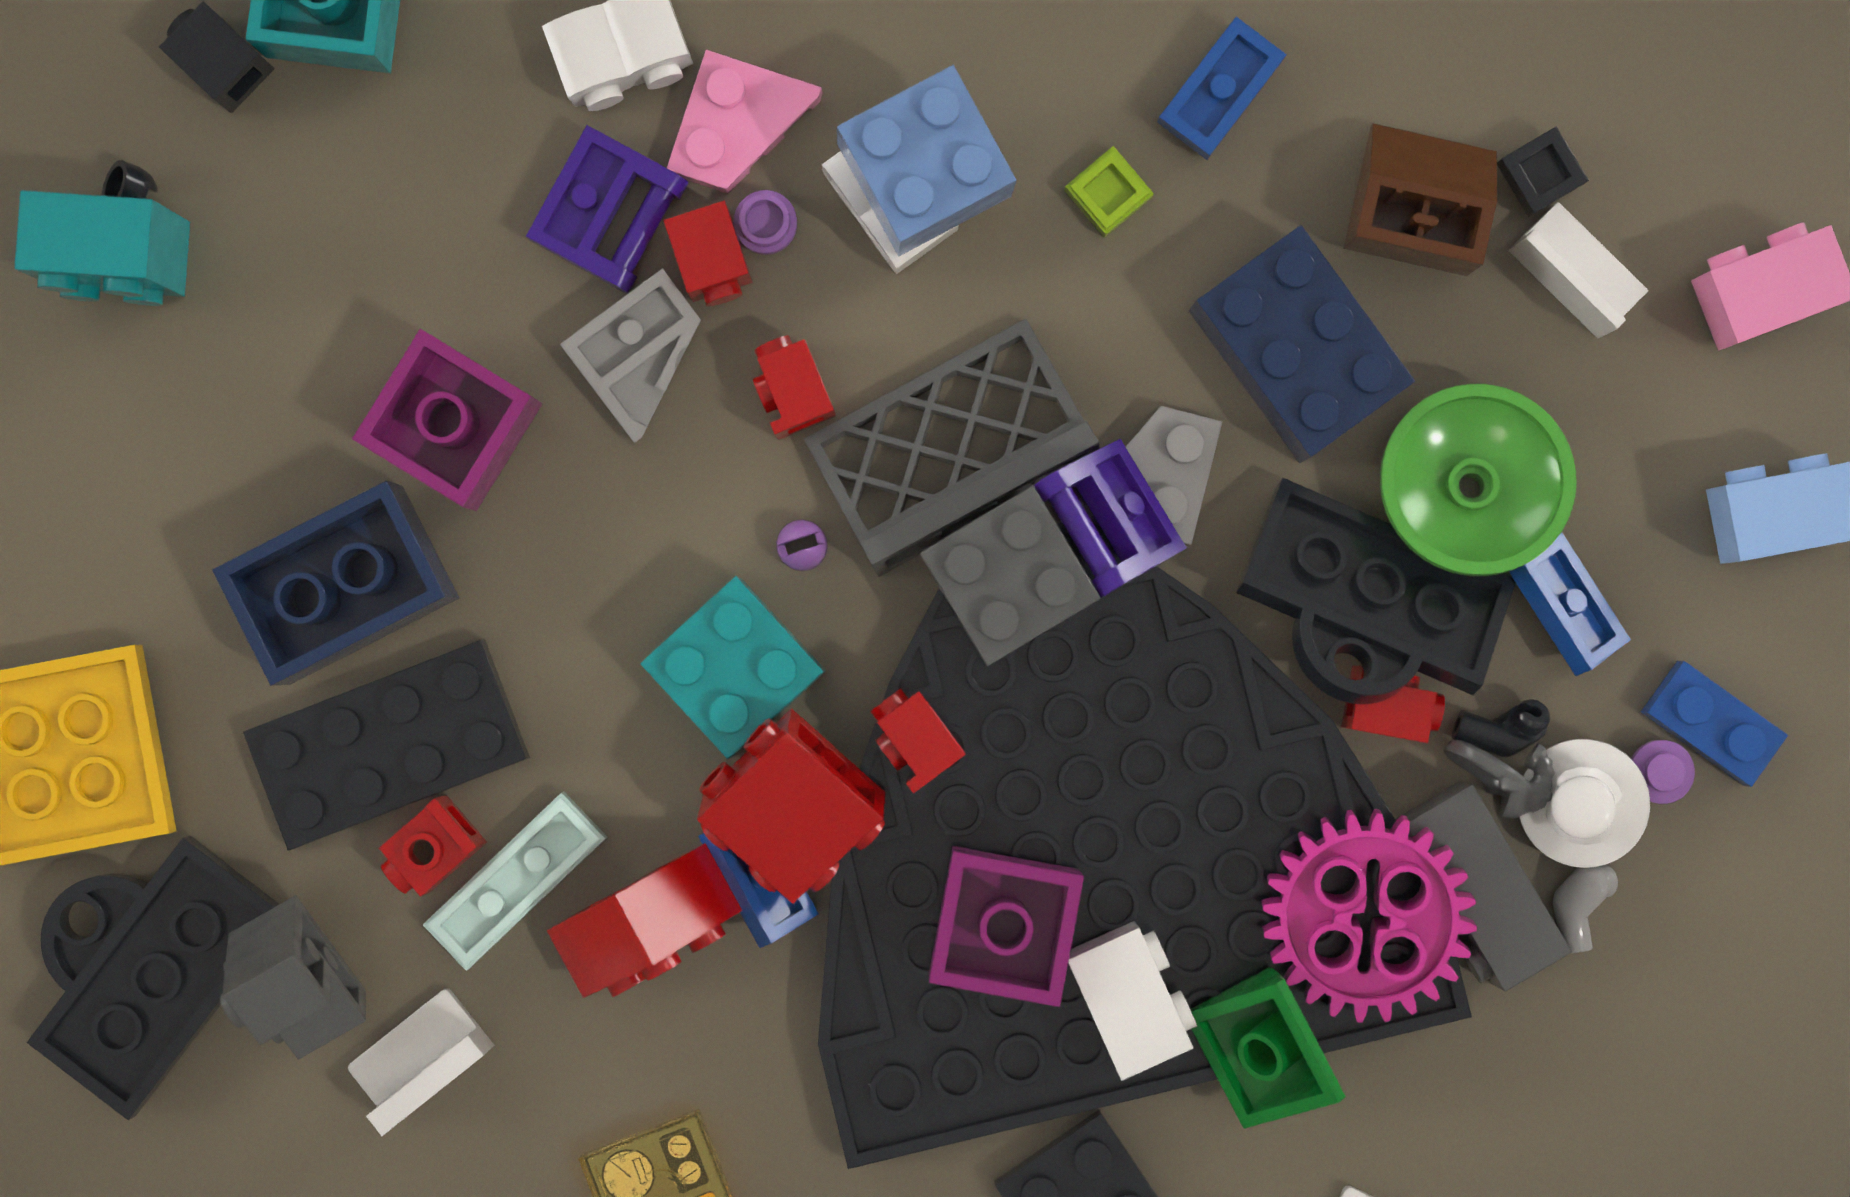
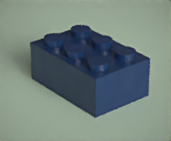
M1302 225L1197 299L1189 309L1190 314L1299 463L1314 456L1416 382Z
M387 480L212 569L270 686L291 685L459 599L402 485Z

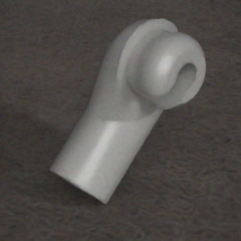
M1607 864L1590 868L1577 867L1554 893L1553 908L1556 926L1572 953L1593 949L1588 916L1606 897H1611L1617 890V875L1613 868Z

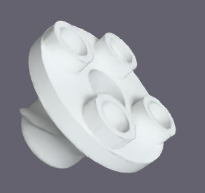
M1573 739L1546 749L1548 757L1553 760L1555 772L1552 778L1551 801L1547 802L1545 808L1534 813L1528 812L1519 816L1524 831L1532 843L1549 858L1568 866L1580 868L1606 865L1627 854L1643 835L1650 813L1648 787L1638 766L1620 749L1598 740ZM1528 768L1523 777L1530 781L1534 776L1533 770Z

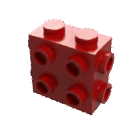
M791 708L776 723L770 718L762 722L745 742L744 749L747 752L732 766L722 762L707 776L699 789L703 796L697 821L701 823L705 836L716 847L724 851L731 849L748 864L751 875L764 889L770 892L779 891L793 904L809 888L813 892H817L826 886L839 869L840 863L838 861L854 846L858 850H862L878 836L885 824L883 818L886 792Z

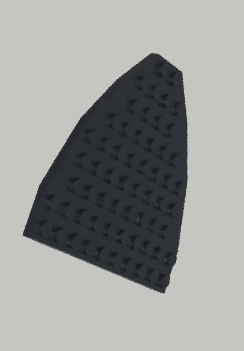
M1062 522L1057 523L1058 528L1090 581L1093 580L1095 576ZM1093 522L1117 564L1121 563L1122 561L1115 553L1102 528ZM1156 566L989 666L984 664L939 588L888 684L883 701L900 688L908 698L920 690L963 748L966 755L913 794L907 786L906 780L915 773L908 764L897 771L883 753L875 739L881 736L884 731L876 720L860 766V770L886 792L883 818L885 824L878 836L867 847L858 850L854 846L838 861L840 863L839 869L831 881L818 1047L847 1168H856L1217 1080L1192 1029H1190L1186 1033L1193 1049L1121 1081L1069 963L1060 1007L929 983V970L952 846L1080 869L1084 875L1071 949L1134 921L1140 928L1142 935L1152 931L1155 932L1170 967L1159 971L1168 993L1171 995L1181 990L1191 1009L1269 967H1272L1285 979L1284 975L1293 962L1273 963L1270 952L1284 942V940H1273L1264 937L1263 926L1279 920V917L1263 911L1262 900L1281 896L1280 892L1268 884L1267 877L1268 874L1288 875L1290 870L1285 867L1279 854L1284 850L1300 857L1304 852L1298 837L1300 831L1305 832L1315 841L1323 838L1320 819L1324 817L1332 823L1337 831L1345 829L1347 810L1353 811L1360 826H1368L1374 809H1380L1385 822V828L1391 829L1395 823L1394 816L1334 721L1219 610ZM1371 859L1367 863L1366 908L1363 913H1353L1354 916H1357L1363 932L1361 953L1357 969L1361 972L1367 971L1370 965L1371 921L1376 917H1384L1379 913L1373 898L1375 881L1379 870V861L1377 859ZM1343 865L1334 866L1323 875L1321 887L1326 892L1334 895L1344 894L1353 887L1356 880V872ZM1401 872L1389 881L1387 895L1398 901L1409 900L1419 892L1421 878L1411 872ZM1338 930L1327 931L1317 939L1314 947L1315 951L1327 958L1338 957L1348 949L1350 937ZM1394 937L1388 940L1382 947L1381 958L1387 963L1402 964L1413 955L1415 943L1409 938ZM1450 956L1448 962L1459 977L1457 981L1447 980L1438 975L1433 980L1440 996L1437 1001L1429 998L1420 990L1414 994L1417 1013L1411 1015L1400 1001L1392 1003L1391 1019L1388 1022L1383 1020L1377 1005L1368 1006L1363 1022H1357L1352 1004L1345 1002L1341 1011L1333 1017L1329 1014L1327 994L1324 993L1312 1004H1308L1305 1001L1304 992L1308 984L1307 979L1298 984L1288 986L1323 1053L1472 1017L1458 958Z

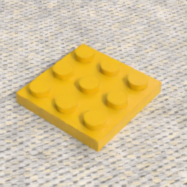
M143 645L124 646L0 670V866L177 832Z

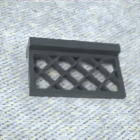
M1027 319L1016 323L804 438L878 577L920 555L922 551L1035 485L1049 474L1100 449L1098 439L1087 420L1084 421ZM1022 340L1033 359L1027 382L992 374L998 353ZM986 360L983 371L971 368ZM1039 371L1049 389L1035 385ZM957 375L980 381L971 413L937 404L942 385L945 381ZM989 384L1023 393L1014 425L979 416ZM931 390L928 401L916 398ZM1031 396L1058 403L1068 421L1047 434L1022 427ZM901 405L924 411L915 443L881 434L888 412ZM933 414L967 423L958 455L924 446ZM875 420L872 431L860 428ZM976 426L1010 435L1004 457L991 464L966 458ZM846 435L868 441L859 473L833 467L823 447ZM1019 438L1032 441L1015 450ZM878 444L911 453L902 485L868 476ZM920 456L954 465L947 488L934 495L911 488ZM963 468L976 471L960 480ZM840 479L855 483L851 499ZM867 486L898 495L892 517L867 530L857 512L864 487ZM907 498L920 501L916 505L904 510Z

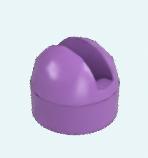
M796 520L782 528L777 537L776 548L780 559L785 565L797 571H808L820 565L827 554L828 543L824 532L818 525L808 520ZM815 534L817 546L804 548L788 555L785 544Z

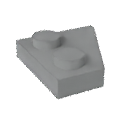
M662 268L560 345L635 443L643 437L701 319Z
M1160 406L1127 444L1126 449L1185 545L1189 546L1192 544L1222 421ZM1081 497L1079 501L1091 521L1097 522L1088 505Z

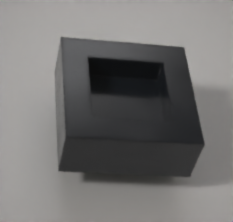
M1557 126L1497 162V166L1528 217L1589 181Z

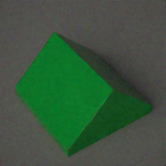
M1272 967L1190 1009L1197 1025L1192 1028V1031L1243 1129L1341 1102L1346 1097L1285 979Z

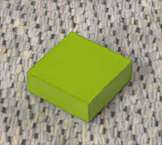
M1114 146L1064 188L1067 195L1104 238L1146 204L1154 195Z

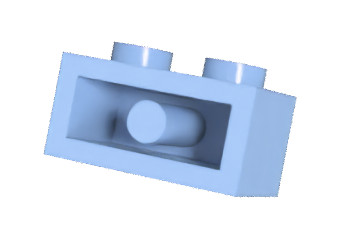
M1825 453L1789 460L1790 473L1767 477L1764 465L1725 472L1727 485L1706 489L1720 564L1742 562L1850 541V462L1830 465L1828 454Z

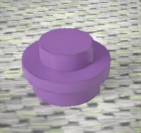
M761 190L749 194L739 203L734 214V228L739 241L748 250L757 254L769 255L780 252L792 242L797 231V216L792 204L786 197L774 191Z
M1667 740L1647 742L1639 747L1631 758L1644 776L1650 802L1658 804L1673 803L1685 796L1693 784L1695 769L1692 758L1682 746L1675 742Z

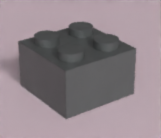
M1034 486L1029 487L920 553V557L986 666L991 665L1101 599Z

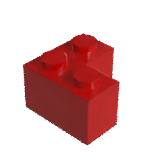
M706 843L669 861L630 885L591 904L546 931L583 998L606 987L611 996L615 997L643 980L649 981L680 964L682 961L677 950L687 944L691 952L694 953L725 936L726 933L721 923L738 914L742 909Z

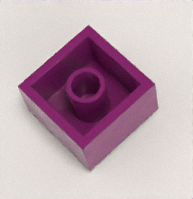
M420 328L352 440L460 506L477 511L543 403Z
M952 846L929 970V983L1060 1007L1084 875L1080 869Z

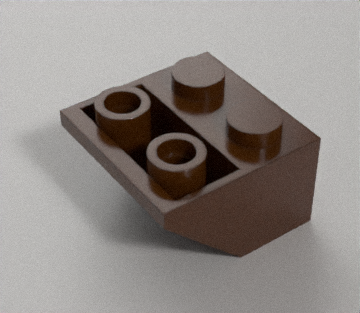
M1372 124L1343 249L1468 276L1481 267L1485 259L1497 205V151Z

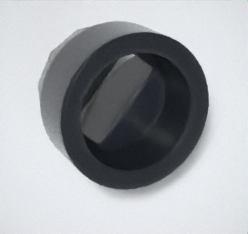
M119 160L113 164L107 173L101 196L145 199L148 191L157 193V185L153 177L141 167Z

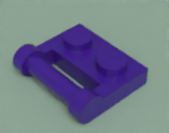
M586 125L526 237L533 243L628 294L637 279V276L633 274L634 269L673 198L680 200L689 182L666 167ZM638 177L652 186L610 261L595 253L635 178Z
M1121 439L1056 470L1033 485L1043 503L1050 502L1095 576L1091 583L1100 598L1171 559L1187 548ZM1072 487H1077L1083 500L1114 548L1115 553L1122 561L1121 563L1117 564Z

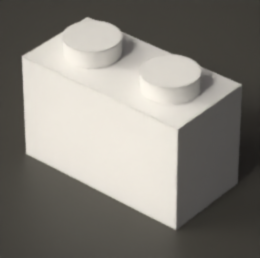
M1133 921L1070 950L1068 963L1121 1081L1193 1049L1186 1031L1197 1025L1181 990L1171 995L1168 993L1159 971L1170 967L1154 931L1142 935L1140 928Z

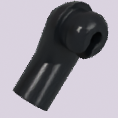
M1534 699L1522 701L1519 705H1516L1494 720L1461 710L1455 721L1451 737L1453 740L1464 741L1495 755L1511 757L1536 743L1545 735L1550 722V712L1542 702Z

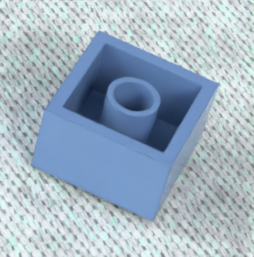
M954 65L837 126V145L898 257L1012 196L1017 180Z

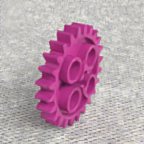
M1380 809L1373 810L1368 826H1360L1353 811L1347 810L1345 829L1338 831L1324 817L1320 819L1323 838L1315 841L1303 831L1298 833L1304 850L1300 857L1288 851L1282 850L1280 852L1281 861L1290 870L1288 875L1268 874V884L1280 892L1281 896L1262 900L1263 911L1279 917V920L1263 926L1264 937L1273 940H1284V942L1270 952L1271 959L1274 964L1292 961L1293 964L1284 975L1287 985L1292 986L1307 979L1308 984L1304 992L1305 1001L1308 1004H1312L1324 993L1327 994L1329 1014L1333 1017L1341 1011L1345 1002L1352 1004L1356 1021L1361 1023L1366 1016L1368 1006L1377 1005L1385 1022L1390 1021L1392 1003L1398 1001L1413 1015L1417 1013L1414 994L1421 990L1429 998L1437 1001L1440 996L1433 980L1438 975L1455 982L1459 978L1448 962L1450 956L1470 958V950L1463 942L1457 939L1458 934L1476 932L1477 926L1472 919L1459 915V911L1472 907L1476 904V900L1472 893L1454 891L1456 887L1469 877L1463 867L1443 869L1450 862L1454 853L1448 845L1441 846L1431 852L1428 850L1434 836L1431 829L1425 827L1413 838L1409 837V819L1405 815L1401 814L1392 828L1388 829L1385 828V822ZM1371 859H1377L1379 861V870L1375 881L1373 898L1379 913L1384 917H1376L1371 921L1370 965L1367 971L1361 972L1357 969L1361 953L1363 932L1357 916H1354L1353 913H1363L1366 908L1367 863ZM1343 865L1356 872V880L1353 887L1344 894L1334 895L1326 892L1321 887L1323 875L1334 866ZM1401 872H1411L1421 878L1419 892L1413 898L1406 901H1398L1387 895L1389 881ZM1338 930L1350 937L1348 949L1338 957L1327 958L1315 951L1314 947L1317 939L1327 931ZM1394 937L1409 938L1415 943L1413 955L1402 964L1387 963L1381 958L1382 947L1388 940Z

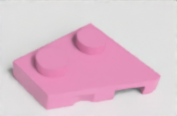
M706 50L667 169L680 175L685 180L729 193L750 172V167L761 156L767 155L784 138V133L809 108L812 110L820 102L823 94L822 87Z

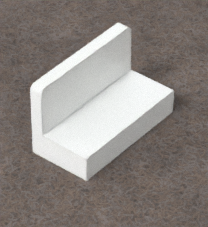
M1559 202L1551 206L1508 250L1597 339L1617 330L1626 321L1624 315L1649 291Z
M443 989L352 1061L348 1066V1070L377 1106L366 1117L379 1134L383 1136L483 1057L495 1045L450 989Z

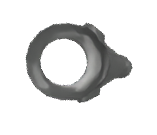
M1451 740L1445 746L1444 754L1457 765L1481 780L1485 784L1487 793L1501 796L1500 817L1515 819L1528 812L1534 813L1545 808L1547 802L1551 801L1552 778L1555 774L1553 760L1548 757L1545 747L1540 743L1533 747L1524 762V766L1534 772V776L1530 781L1504 762L1461 740Z

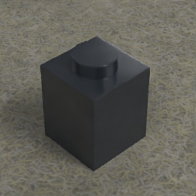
M204 1L195 10L188 9L178 15L167 30L168 38L159 46L213 100L231 114L275 69Z

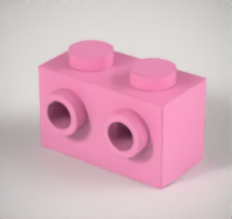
M1803 222L1767 236L1770 248L1749 256L1745 245L1707 259L1711 271L1691 280L1718 351L1850 301V272L1831 225L1808 233Z

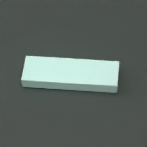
M564 791L438 909L423 926L467 971L608 837Z

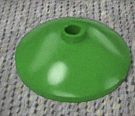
M1458 385L1441 390L1425 398L1414 406L1396 426L1387 442L1381 461L1380 491L1382 502L1388 519L1398 536L1423 560L1440 569L1460 575H1498L1522 567L1537 558L1550 547L1564 529L1573 509L1577 482L1574 458L1568 441L1558 424L1541 406L1518 392L1496 385ZM1466 477L1474 479L1480 488L1479 496L1476 498L1464 496L1459 489L1460 479Z

